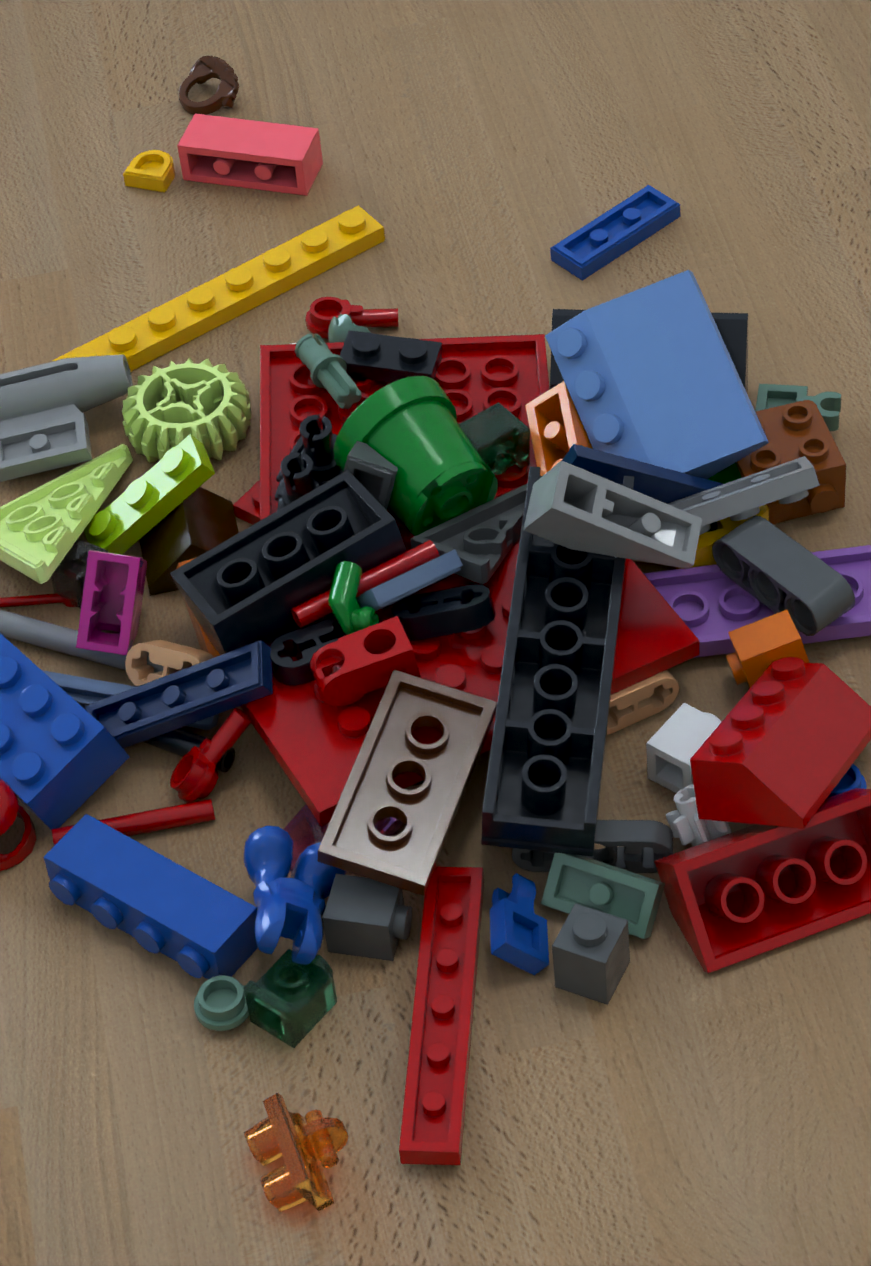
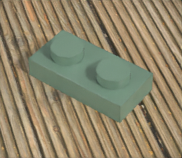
M554 853L541 904L569 914L576 903L628 920L629 934L645 939L651 937L665 883L582 855Z

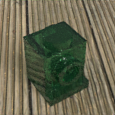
M499 402L459 424L494 475L504 473L515 464L521 469L530 465V428Z
M290 949L256 983L250 980L243 987L250 1022L293 1048L300 1043L337 1003L333 971L328 962L317 954L310 964L295 963L292 961V950Z

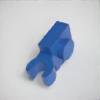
M516 873L512 876L513 887L511 893L497 887L492 894V907L489 909L491 954L532 975H536L549 965L547 919L534 913L535 883Z

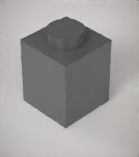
M336 874L322 917L328 952L393 961L399 939H408L412 925V907L404 905L402 889L370 878Z
M575 903L552 945L555 987L608 1005L630 963L628 920Z

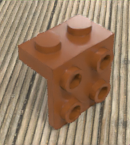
M803 400L756 411V415L769 443L735 462L741 477L743 478L805 456L814 466L820 485L809 489V495L799 501L780 504L777 500L766 504L769 509V522L777 524L845 507L846 463L817 405L813 401Z

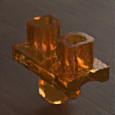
M279 1093L267 1098L263 1103L268 1117L244 1132L250 1151L254 1158L263 1166L283 1157L284 1165L261 1177L260 1181L266 1198L280 1212L299 1205L306 1200L318 1211L334 1204L322 1167L331 1168L339 1162L337 1152L343 1149L349 1137L343 1121L337 1118H323L320 1110L308 1112L304 1120L300 1113H292L287 1110L285 1101Z

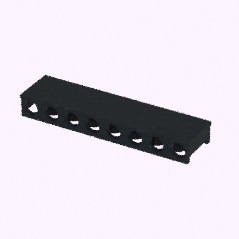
M530 466L483 802L481 845L593 857L626 558L569 549L524 531L533 484L542 477L540 476V467ZM624 476L623 484L620 485L633 490L634 476Z

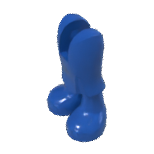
M277 826L258 828L249 835L245 842L244 864L249 878L256 886L253 892L254 903L258 909L254 928L255 940L261 952L272 955L280 936L293 940L292 961L307 965L314 960L322 945L323 926L321 917L326 907L325 900L323 899L329 896L335 875H345L346 871L318 862V849L321 842L308 846L300 854L291 873V878H287L293 860V840L287 831Z

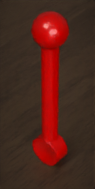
M69 587L62 593L0 598V608L63 603L67 607H76L82 602V592L77 587Z

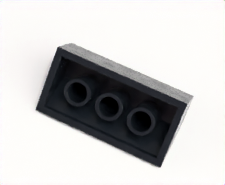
M347 470L172 571L170 574L209 641L219 654L222 655L260 640L270 647L278 637L300 629L293 618L291 609L330 590L338 563L343 561L356 563L361 567L362 573L406 552L407 549L394 517ZM316 620V621H314V622H312V623H310V624H308V625H306V626H309V625H311V624L317 622L318 620Z

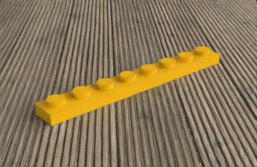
M358 205L52 361L65 358L124 354L131 372L384 242V227Z

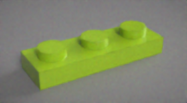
M189 434L177 446L169 449L162 459L142 477L134 480L127 487L126 491L108 507L96 513L84 529L90 550L122 555L212 477L215 471L203 443Z

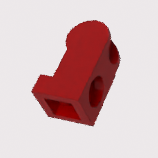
M398 616L338 638L337 641L318 649L310 660V669L322 697L326 703L332 706L342 707L351 705L360 700L366 693L387 686L394 669L421 678L413 648Z

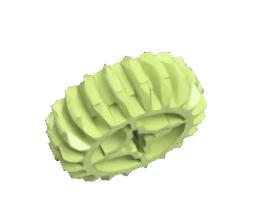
M190 357L184 364L176 365L171 360L169 367L161 369L153 366L151 376H138L137 385L128 388V396L123 400L122 408L125 435L128 436L129 442L134 447L136 454L145 455L148 463L161 460L169 449L177 446L189 434L203 443L209 458L222 460L224 450L236 451L237 442L246 439V431L248 426L251 425L250 419L252 418L249 392L246 390L245 384L239 379L237 372H228L225 364L213 367L209 359L196 364L193 363Z

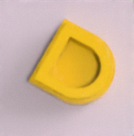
M149 150L138 154L123 173L125 186L165 193L175 178L172 157L160 150Z

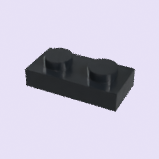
M349 330L340 356L345 360L347 365L346 372L351 378L392 383L411 376H427L435 380L442 359V343Z

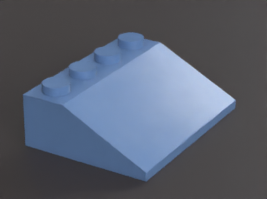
M690 270L584 310L545 335L592 448L595 450L708 479L769 443L697 280Z

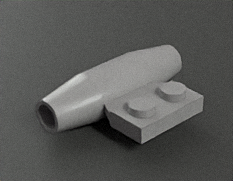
M124 354L65 358L0 374V482L92 460L89 425L83 412L128 394V388L133 386V381Z

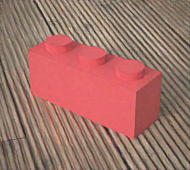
M195 113L177 145L183 180L307 196L323 164L319 129L312 127Z

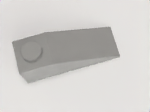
M560 461L533 484L523 530L573 550L689 569L694 565L702 518L572 464Z

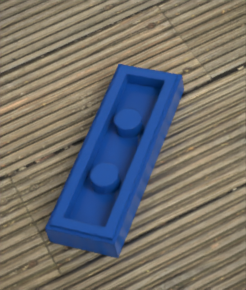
M647 185L550 248L551 261L580 280H584L681 217L680 204L652 186Z

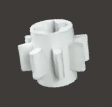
M694 784L682 788L675 794L674 802L678 810L667 813L666 818L674 838H680L682 845H687L691 842L694 847L732 833L728 822L698 818Z

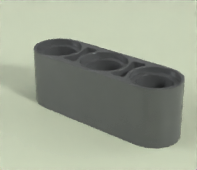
M761 516L751 517L713 543V557L720 570L774 613L788 610L796 629L806 636L815 635L851 610L855 605L853 590L840 573Z

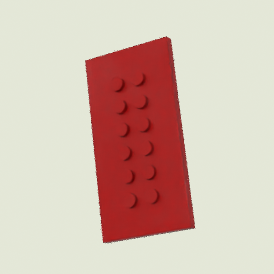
M519 544L513 546L490 580L483 584L490 590L496 613L491 623L472 631L409 641L415 654L421 678L496 702L498 701ZM626 559L611 695L700 655V640L632 559ZM452 574L432 586L420 589L413 595L481 584ZM396 603L374 612L378 614L379 623L393 618L392 608ZM292 657L293 661H298L296 657ZM272 672L273 694L246 703L240 707L252 719V725L320 826L330 823L387 686L366 693L360 700L351 705L340 707L326 703L316 680L297 686L285 685L278 682ZM495 718L480 754L491 750ZM421 727L412 734L413 738L422 744H433L442 738L440 732L431 727ZM403 772L393 779L395 784L402 789L423 781L422 777L414 772Z

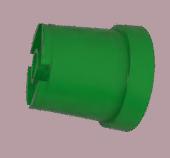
M427 376L406 377L394 381L373 393L347 418L335 441L334 460L342 472H344L347 456L357 440L370 446L398 468L388 509L414 536L493 500L497 493L498 479L456 421L454 405L440 384Z

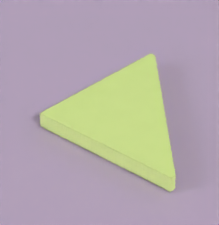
M121 444L1 506L0 560L40 584L47 582L132 463L133 459L128 446Z

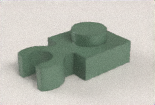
M759 383L755 412L810 400L817 405L829 431L839 430L841 394L837 392H822L816 396H808V386Z

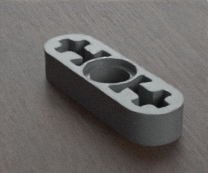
M597 820L595 844L603 845L605 848L594 849L593 857H585L633 873H656L658 871L654 861L673 854V832L667 825L653 820ZM512 848V860L518 867L531 872L550 871L554 852Z

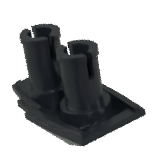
M319 415L308 416L301 422L299 428L301 437L290 454L282 460L281 470L276 477V481L280 482L274 497L276 501H279L277 511L343 473L334 460V445L338 435L332 434V424L327 417L324 416L322 419L323 429L320 426Z

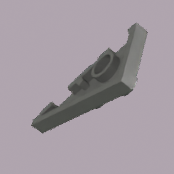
M528 483L410 538L411 549L428 540L435 544L439 556L455 549L463 566L460 567V571L454 574L481 585L487 583L520 538Z

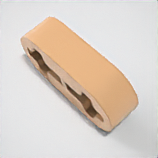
M151 640L131 647L126 656L125 667L131 682L135 686H140L214 657L204 650L164 640ZM149 656L150 662L162 665L163 671L154 672V667L147 665V657Z
M668 669L611 695L607 735L653 716L674 702L680 687L678 681Z

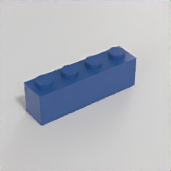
M85 814L43 857L50 880V890L61 902L70 906L76 904L92 913L103 926L109 929L117 927L134 937L147 951L154 954L161 952L175 960L185 972L195 978L203 976L206 979L221 975L232 977L258 948L254 931L257 907L88 814Z

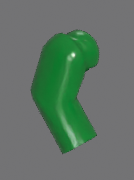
M343 561L337 564L328 599L329 606L346 635L379 623L378 614L374 613L375 610L370 606L361 608L356 599L362 569L359 565L350 561Z

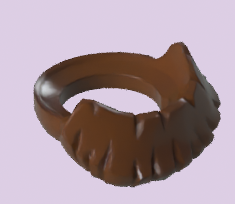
M203 56L196 61L190 70L189 76L180 86V103L185 111L193 115L195 113L207 115L219 110L221 107L233 108L239 90L238 77L234 74V69L225 60L216 56ZM211 78L221 80L216 93L209 99L201 102H194L188 99V92L196 83L203 84Z

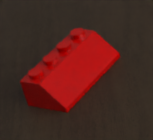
M785 657L773 661L690 759L698 818L804 829L870 742L871 706L825 664L806 663L797 657Z
M854 788L827 798L804 829L755 824L654 861L660 880L665 883L664 893L671 914L704 972L711 973L871 913V789Z

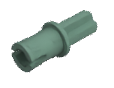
M311 333L303 336L295 346V353L310 370L312 382L318 388L326 389L340 408L349 409L353 403L359 402L361 391L347 374L345 360L340 355L333 354L320 335L315 333L314 338Z

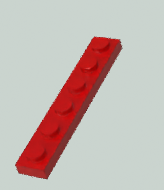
M435 867L425 893L399 1145L401 1164L461 1165L485 882L483 867Z

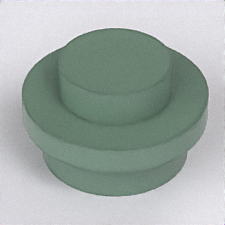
M225 975L215 976L205 981L199 988L194 1000V1010L198 1021L204 1027L215 1031H226L241 1025L248 1018L252 1008L247 988L235 978Z

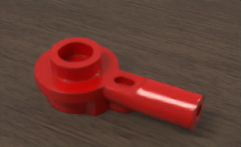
M336 297L316 299L311 303L310 310L305 317L307 329L311 333H316L325 339H328V329L334 316L338 318L340 314L349 315L352 323L357 326L367 328L398 327V308L363 309L360 305H350L348 300H341Z
M235 708L211 740L206 738L199 747L194 746L175 767L170 779V786L178 791V797L184 802L191 803L197 798L204 799L215 787L218 780V772L215 770L216 764L224 753L233 747L252 722V719L242 710Z

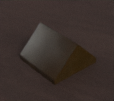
M199 487L139 539L142 557L147 561L146 578L150 596L179 590L170 574L177 569L178 563L196 558L239 533L232 501Z

